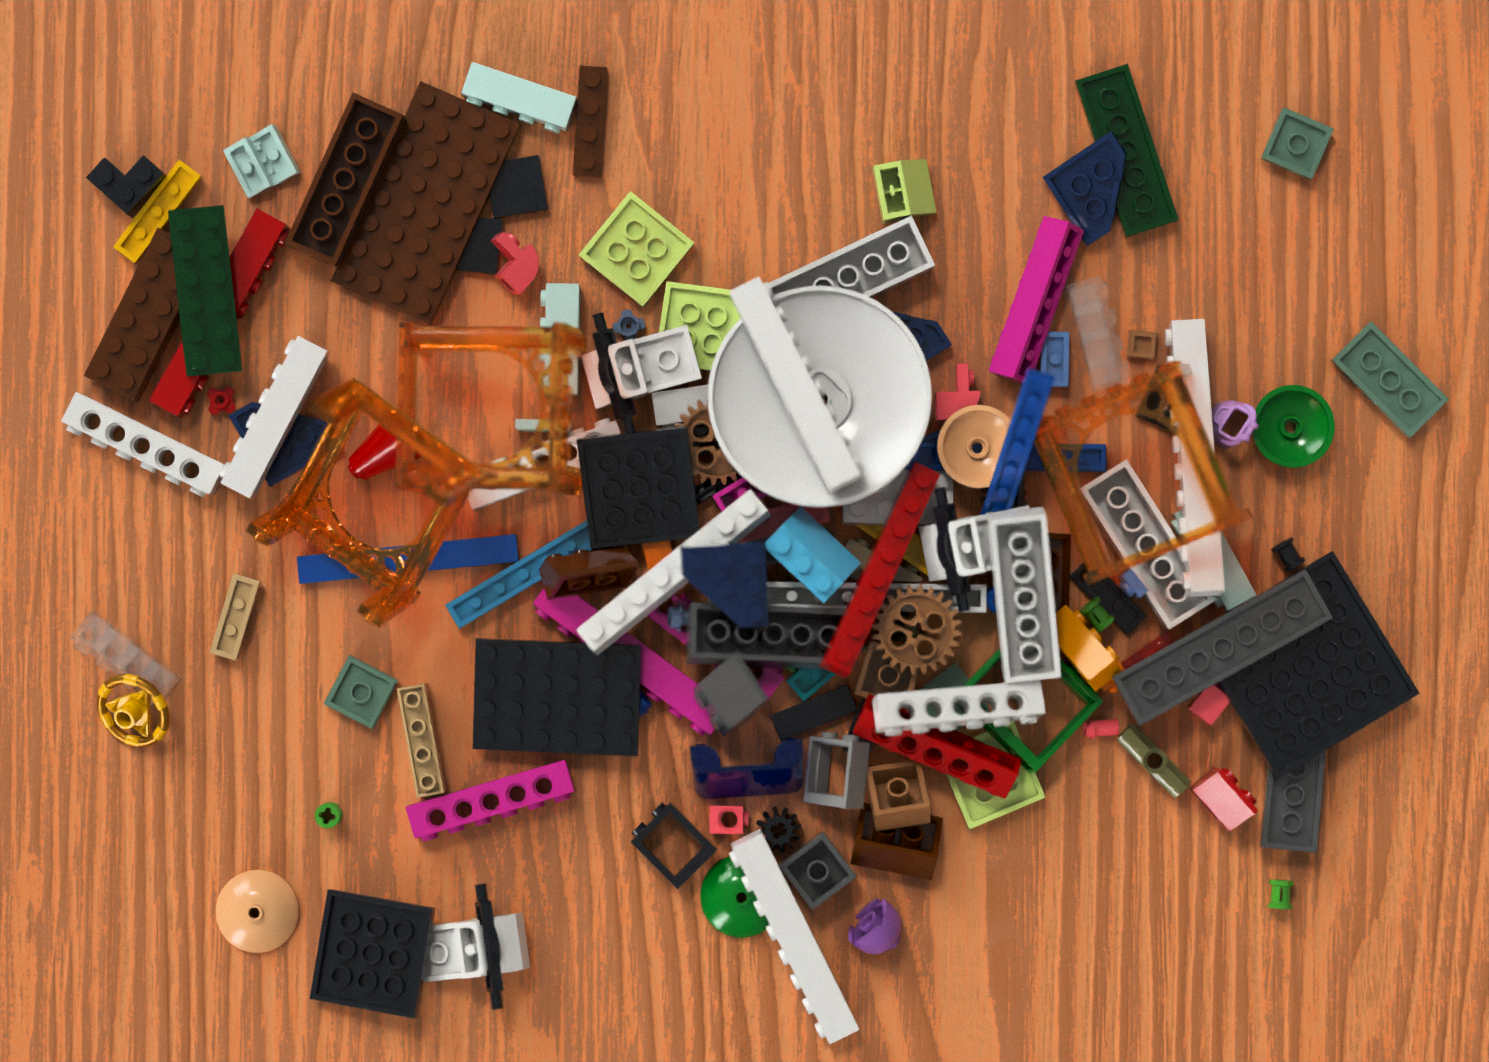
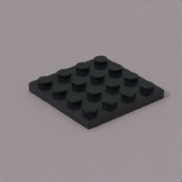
M687 426L585 437L576 440L591 549L686 539L700 530Z
M328 889L310 999L408 1018H418L435 908Z

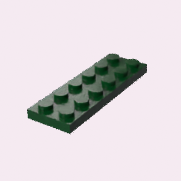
M1128 64L1075 80L1074 83L1093 141L1095 142L1110 131H1113L1127 153L1116 207L1125 238L1177 222L1179 219Z
M224 205L168 210L186 377L242 371Z

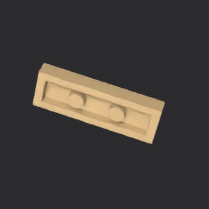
M233 573L209 653L235 661L238 660L261 581Z

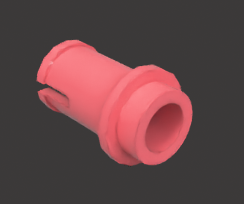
M1089 718L1088 721L1083 722L1084 736L1090 737L1091 740L1098 736H1118V719L1093 720V718Z

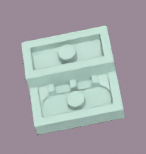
M271 124L251 137H245L223 150L248 199L258 196L301 173L276 124Z

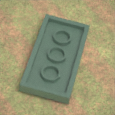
M1372 321L1331 360L1407 438H1411L1449 400Z

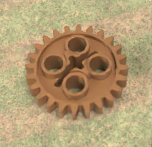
M697 399L698 408L695 409L688 405L687 409L690 414H680V418L684 423H675L674 427H688L694 477L700 474L701 483H704L706 478L709 477L713 486L717 478H721L723 485H726L727 477L729 476L736 482L737 471L730 464L720 446H715L714 442H708L712 441L715 435L710 420L708 399L705 405L700 399ZM704 423L708 426L709 430L705 435H697L693 431L694 426ZM697 441L707 442L699 446H693V443ZM703 450H709L714 456L711 461L702 462L698 458L699 453Z
M909 584L907 585V593L904 594L899 588H896L897 597L894 598L892 595L887 594L890 603L888 605L885 603L881 604L880 607L883 613L878 612L876 615L880 622L873 623L871 626L879 630L878 633L872 635V639L881 641L875 646V649L885 650L881 656L883 660L888 657L892 658L890 667L900 663V672H903L908 666L910 667L911 674L914 675L916 668L920 667L924 675L926 674V666L929 665L936 671V662L939 661L946 665L944 655L947 654L953 657L954 653L950 647L960 645L959 642L954 640V636H960L962 632L954 629V626L961 624V620L952 618L958 613V610H949L948 607L951 605L952 600L949 599L942 602L944 593L941 591L934 596L932 586L927 592H923L922 584L918 585L917 591H913ZM907 604L913 605L916 608L915 616L910 619H905L900 614L901 608ZM931 614H938L942 617V624L938 628H931L927 625V618ZM897 619L911 626H915L917 622L921 623V629L940 635V639L931 638L923 633L913 636L911 629L895 625L893 620ZM898 630L903 631L907 635L906 641L901 645H896L891 641L892 633ZM922 640H928L933 644V649L928 654H921L917 650L918 643Z

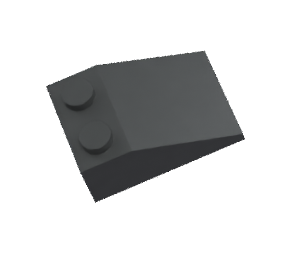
M738 652L730 656L699 682L693 690L697 704L701 708L706 709L710 715L711 725L716 731H720L723 736L749 721L769 699Z

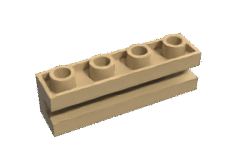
M427 683L397 688L416 797L444 793L447 789Z

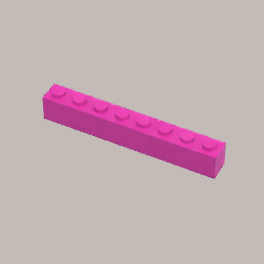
M545 589L541 591L532 603L537 607L535 612L547 621L550 617L559 623L557 629L568 637H571L572 634L576 635L581 639V642L585 641L576 629L599 612V610L578 595L547 600ZM626 632L613 643L642 645L641 684L648 689L646 694L658 703L661 699L670 705L668 711L679 719H682L683 716L687 717L692 721L690 727L702 736L706 732L710 735L715 729L710 723V715L705 708H701L694 698L695 693L693 690L698 683L629 632Z

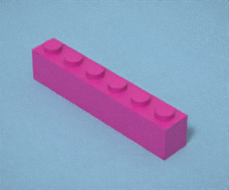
M1047 216L1043 217L1023 276L1020 279L1014 301L1010 307L1004 329L1001 332L998 346L992 357L989 372L1003 379L1022 384L1027 368L1035 370L1084 230L1069 221Z

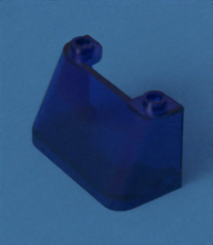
M801 737L787 738V740L778 744L774 753L775 763L720 767V756H718L714 748L706 746L705 743L691 744L690 746L694 789L698 796L702 798L715 799L791 794L800 790L803 785L804 770Z

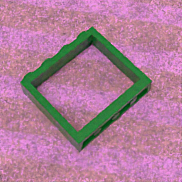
M1000 647L961 687L975 686L1001 659ZM1061 659V677L1059 679L1085 705L1037 756L1006 726L995 727L994 723L983 724V728L1009 754L1022 759L1021 766L1030 774L1037 772L1103 702L1099 697L1100 694L1079 678V672L1071 664L1066 665ZM980 703L983 711L991 713L985 705Z

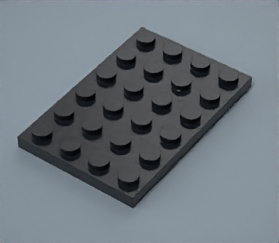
M476 638L473 749L638 756L642 645L611 644L597 656L586 642Z

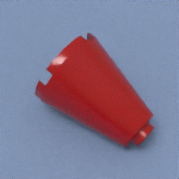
M396 409L390 411L349 457L350 464L348 469L356 479L359 477L362 480L369 479L419 459L426 454V448L421 451L419 444L423 440L414 425L406 416L401 419L396 415L400 411Z

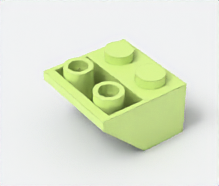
M926 159L900 160L873 166L872 172L882 224L903 220L911 215L912 218L937 213Z

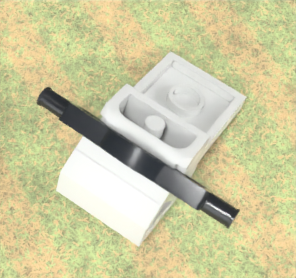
M604 312L592 315L597 332L592 334L596 350L581 355L593 402L596 410L612 406L615 418L617 420L621 419L625 433L636 432L632 416L636 415L634 399L648 396L649 393L702 379L687 325L617 343L614 330L607 328Z
M946 487L934 489L938 505L933 507L936 523L918 526L929 582L947 579L950 595H956L958 612L970 610L967 593L971 591L968 575L992 570L987 514L957 519L954 504H948ZM1029 505L1002 511L1028 509Z
M483 883L474 885L477 902H475L477 918L434 924L432 926L423 982L485 976L487 992H490L492 1010L504 1008L501 991H503L501 973L530 968L523 912L493 916L492 903L488 901L487 884Z

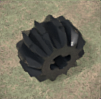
M774 806L772 807L774 816L770 817L767 811H763L762 814L768 821L757 820L756 824L765 827V830L761 831L763 835H766L767 843L768 841L771 842L769 846L771 851H774L775 844H779L780 853H784V843H787L791 849L795 847L794 843L790 840L791 837L800 840L801 835L792 832V830L801 829L802 825L800 823L791 825V822L797 818L796 813L787 819L788 808L784 807L782 815H778V809ZM779 822L783 823V829L786 828V833H780L779 837L773 836L774 831H770L771 826H777Z

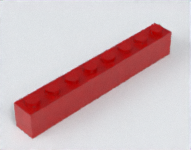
M258 208L255 210L230 255L236 320L238 318L243 319L249 309L247 302L252 294L256 295L263 283L260 279L264 271H270L276 261V257L273 255L279 246L283 247L289 234L287 232L289 227L285 223ZM183 342L178 347L149 399L150 402L180 418H183L184 414H190L196 402L193 400L198 390L202 391L209 380V377L206 375L186 377Z
M917 462L908 469L819 666L844 678L851 673L940 473Z

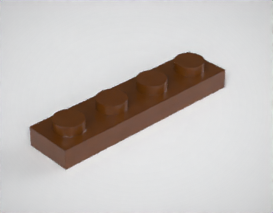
M579 65L573 176L601 178L607 67Z

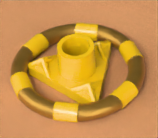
M118 674L104 681L98 691L96 703L99 718L104 727L119 741L131 746L147 747L162 740L170 724L168 704L162 693L146 679L132 674ZM126 684L141 688L138 691L107 702L108 695L113 687ZM150 697L160 716L159 725L153 734H151ZM108 709L114 713V720L110 715ZM119 727L123 729L133 727L144 737L128 734Z

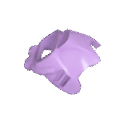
M1234 400L1216 403L1212 409L1214 442L1225 450L1240 444L1242 441L1248 443L1253 431L1259 427L1255 422L1256 411L1254 407L1248 403L1244 404ZM1239 410L1247 415L1248 419L1237 436L1231 437L1223 432V428L1234 411Z

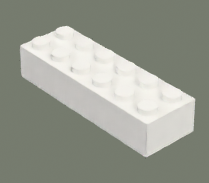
M911 215L768 284L774 295L806 286H833L849 289L873 298L934 269L935 264Z
M1127 459L1077 490L1126 569H1132L1148 589V592L1143 596L1165 630L1173 628L1216 600L1214 596L1188 597V589H1183L1182 572H1186V562H1181V544Z
M1043 507L987 513L1001 668L1005 684L1061 677L1046 513Z

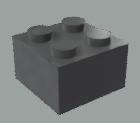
M823 830L779 863V867L812 910L857 877Z

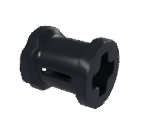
M1292 537L1270 549L1272 553L1277 554L1284 566L1283 570L1285 573L1306 561L1304 557L1299 555L1293 545L1294 539Z

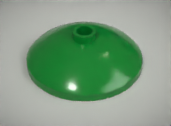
M1286 385L1276 388L1266 394L1255 408V422L1259 427L1252 433L1254 443L1260 453L1276 465L1287 468L1309 465L1321 458L1332 443L1335 432L1332 410L1319 393L1308 387ZM1288 422L1292 423L1295 427L1292 433L1287 432L1285 429Z
M729 856L712 866L703 880L700 893L703 912L712 926L726 935L739 938L758 935L765 931L766 926L770 924L765 915L759 916L753 903L757 898L753 891L748 893L741 877L745 876L742 867L736 868ZM738 893H745L747 900L742 903L738 902L736 899Z

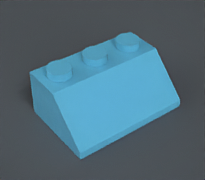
M801 506L765 542V549L822 603L861 564L858 559Z

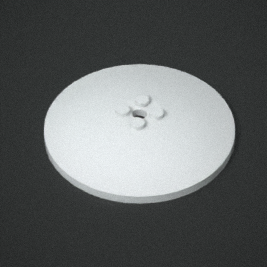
M806 286L778 293L771 300L775 308L781 307L787 319L783 323L787 332H794L800 345L796 347L800 357L805 355L812 368L808 373L813 382L819 381L828 399L825 406H832L837 416V420L834 423L838 431L843 429L850 442V445L846 447L850 455L856 454L863 467L859 471L861 474L860 479L830 494L741 318L722 341L712 364L709 377L708 409L716 440L735 470L751 485L775 499L789 504L817 508L835 507L862 500L893 481L910 463L924 438L931 411L932 394L930 375L923 352L913 334L900 318L887 307L864 294L833 286Z

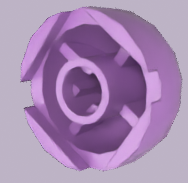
M883 898L882 902L879 899L872 900L857 914L856 918L860 919V921L856 924L855 928L852 925L850 926L848 940L859 950L876 955L889 949L891 950L898 945L902 921L898 911Z

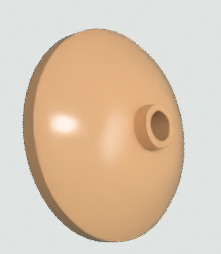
M986 405L967 406L953 413L943 424L937 440L938 458L945 472L954 481L966 487H989L1008 430L1010 418L1000 410ZM974 443L981 445L982 451L980 453L973 452L972 445Z
M250 870L235 876L224 886L216 904V919L223 936L232 945L246 952L263 953L281 946L293 934L299 919V903L293 888L284 878L266 870ZM252 908L259 910L260 914L257 918L251 916L250 910Z

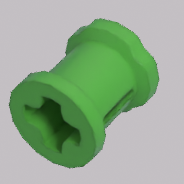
M1098 596L1086 603L1079 612L1082 615L1085 614L1097 632H1101L1115 620V617L1108 614L1100 604L1101 599Z
M333 802L320 805L315 812V820L323 828L334 827L341 822L343 812L339 805ZM331 808V813L335 815V818L329 820L328 823L326 822V817L322 816V812L328 811Z
M1269 879V884L1272 885L1271 902L1268 903L1267 907L1293 909L1290 897L1291 886H1294V881ZM1282 888V898L1280 900V889Z

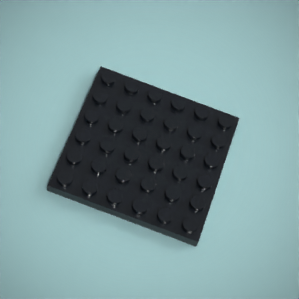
M1333 551L1288 577L1290 578L1306 569L1333 618L1218 682L1276 779L1281 778L1420 694Z

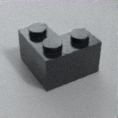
M143 155L126 175L104 157L86 178L121 210L133 218L167 175Z

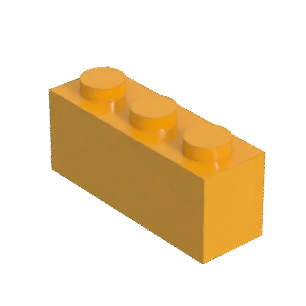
M1065 605L1055 613L1059 651L1096 692L1109 682L1112 676L1121 672L1117 664L1120 658L1110 646L1106 649L1102 646L1101 642L1103 639L1094 628L1091 630L1087 629L1084 625L1087 621L1078 610L1072 612Z

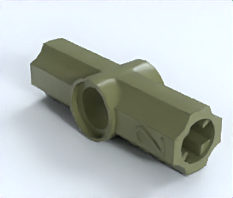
M1134 723L1126 727L1116 738L1142 768L1174 799L1190 785L1191 781ZM1151 753H1157L1160 756L1161 761L1156 768H1150L1147 765V757Z

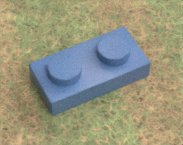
M1048 331L1040 353V372L1055 375L1052 387L1068 388L1069 332Z
M1126 569L1118 575L1121 580L1118 585L1127 597L1133 595L1134 598H1140L1148 592V589L1132 569Z

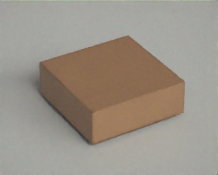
M1129 330L1126 358L1154 361L1157 332Z

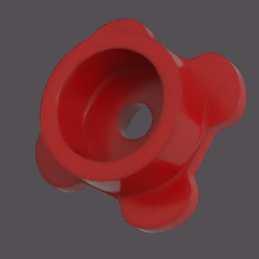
M226 386L224 389L218 390L210 388L207 391V396L210 398L208 410L211 414L217 415L219 412L233 413L235 411L236 405L234 404V390L232 387ZM220 398L224 399L223 403L219 402Z

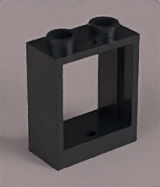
M662 802L651 813L654 818L647 825L642 822L631 833L634 836L631 843L678 889L717 851V848L672 802L667 806ZM669 813L703 846L675 875L641 842Z

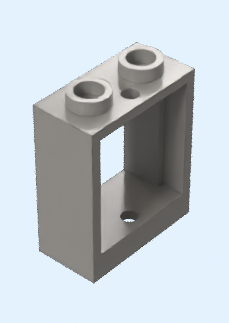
M822 731L821 736H810L803 802L845 809H863L870 743L859 741V736L843 734L842 739L838 738V733ZM832 745L848 748L844 795L827 792Z

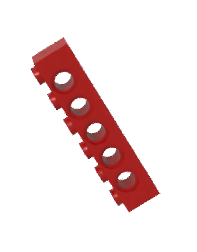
M868 694L856 719L853 734L863 740L883 746L889 751L904 755L914 762L925 764L940 773L948 774L966 784L983 789L991 795L1006 799L1019 774L1022 759L955 730L941 732L939 728H930L929 732L922 734H913L912 730L902 731V734L897 736H885V732L876 733L872 700L876 696ZM904 708L899 709L900 717L910 720L909 711Z

